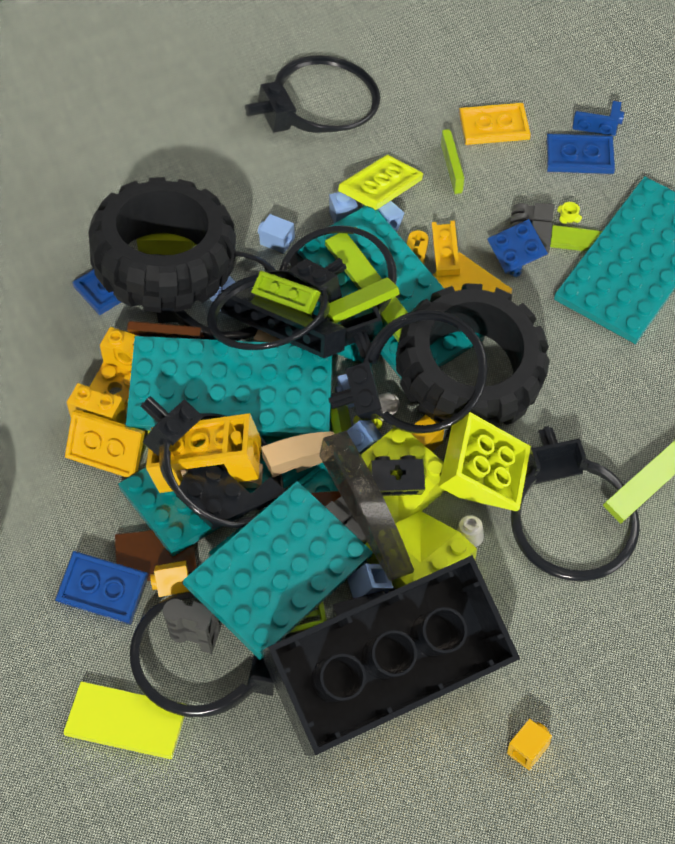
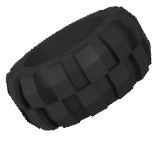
M166 177L149 178V182L140 184L136 180L122 185L118 194L111 192L101 202L93 215L88 230L90 263L94 268L95 276L109 293L113 292L118 301L130 307L134 304H139L143 306L144 311L161 313V308H174L175 312L191 309L193 302L199 300L201 303H204L213 297L219 290V287H222L228 280L234 268L236 247L235 225L226 207L221 205L217 196L206 188L201 191L198 190L193 182L178 179L177 182L166 181ZM169 233L185 237L197 245L183 253L159 256L140 252L128 244L146 235Z
M465 283L462 285V289L455 291L453 286L432 293L430 301L428 299L420 301L411 312L437 310L460 318L476 333L489 337L500 345L506 352L512 365L513 375L501 383L485 386L480 399L470 412L499 428L502 422L505 425L514 423L525 415L530 405L535 403L547 377L550 362L546 354L549 346L544 330L541 326L534 327L535 315L524 303H521L519 306L511 301L512 294L497 287L495 292L482 290V284ZM422 320L402 327L396 352V371L402 377L400 386L407 399L411 403L416 400L420 403L418 411L424 416H429L432 420L439 418L445 421L464 408L471 399L475 386L465 385L450 378L439 368L431 353L430 346L437 339L449 333L460 332V330L445 322Z

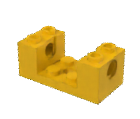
M113 327L108 329L100 343L103 364L91 385L88 387L77 383L66 402L70 417L72 416V411L77 409L122 424L126 423L134 339L138 335ZM114 387L122 389L116 394L109 392Z
M250 413L200 420L173 446L170 445L169 447L171 451V468L178 486L183 480L181 470L225 464L230 476L237 482L259 479L261 437ZM205 441L201 446L195 447L198 442ZM148 448L146 469L159 493L173 491L161 473L159 456Z

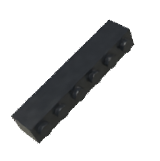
M247 288L235 294L221 308V313L279 339H284L299 332L317 316L315 314L309 315L251 293L253 288ZM324 319L313 330L301 338L290 342V344L319 357L327 358L345 350L346 328Z

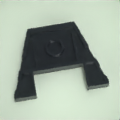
M219 465L191 468L179 485L185 496L198 508L216 518L227 521H234L244 517L245 513L254 509L260 510L267 507L268 503L275 501L286 491L269 477L255 491L250 493ZM199 516L213 530L218 527H221V525L210 522Z

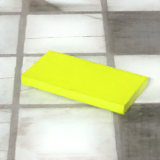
M385 155L340 183L338 191L376 211L420 182L424 173L389 155Z
M80 682L63 733L67 737L172 760L185 716L165 711L150 701L145 695Z

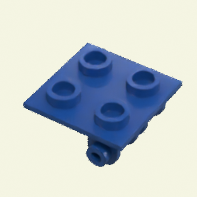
M529 219L487 238L505 274L509 272L514 277L521 275L522 266L548 254Z

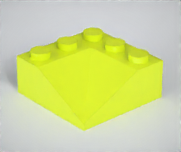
M469 412L462 420L451 427L438 487L461 499L518 511L520 510L531 446Z
M396 428L391 429L344 468V480L351 486L357 485L361 489L360 494L362 496L364 494L370 496L368 466L371 460H375L376 457L388 456L390 460H400V457L407 455L416 456V459H423L425 491L422 495L377 496L370 499V504L377 502L380 505V513L386 510L391 514L389 521L392 524L419 511H423L445 492V490L438 487L444 462L411 433ZM393 471L392 475L396 477V480H399L402 476L397 475V471Z
M422 511L383 529L365 544L373 552L367 562L369 564H385L395 589L471 555L476 560L477 548L459 531Z

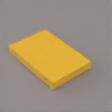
M523 103L459 108L465 145L530 140L531 134Z
M458 252L460 275L436 276V272L433 274L444 289L453 286L454 290L458 291L462 289V285L469 283L482 284V290L495 292L497 287L512 294V288L460 252Z
M75 409L72 411L65 458L128 478L138 472L145 431L135 427H127L125 424Z

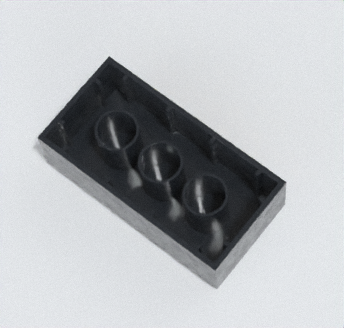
M473 555L260 651L305 756H316L520 659Z

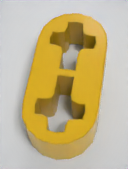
M416 230L409 234L407 245L424 264L429 239L425 232ZM417 240L420 241L419 246H415Z

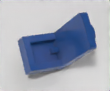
M613 101L610 116L576 111L573 129L616 136L618 124L622 125L624 112L620 111L622 102Z

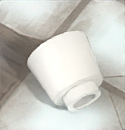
M387 392L378 395L383 413L388 411L393 415L398 411L400 402L395 394Z
M473 515L463 517L457 531L475 547L479 546L484 539L481 520Z

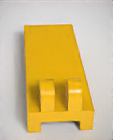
M455 221L442 225L432 222L436 276L460 275Z

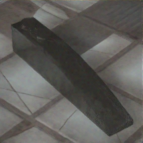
M343 431L324 437L319 457L355 521L359 524L389 581L413 573L414 568L389 508L348 432Z

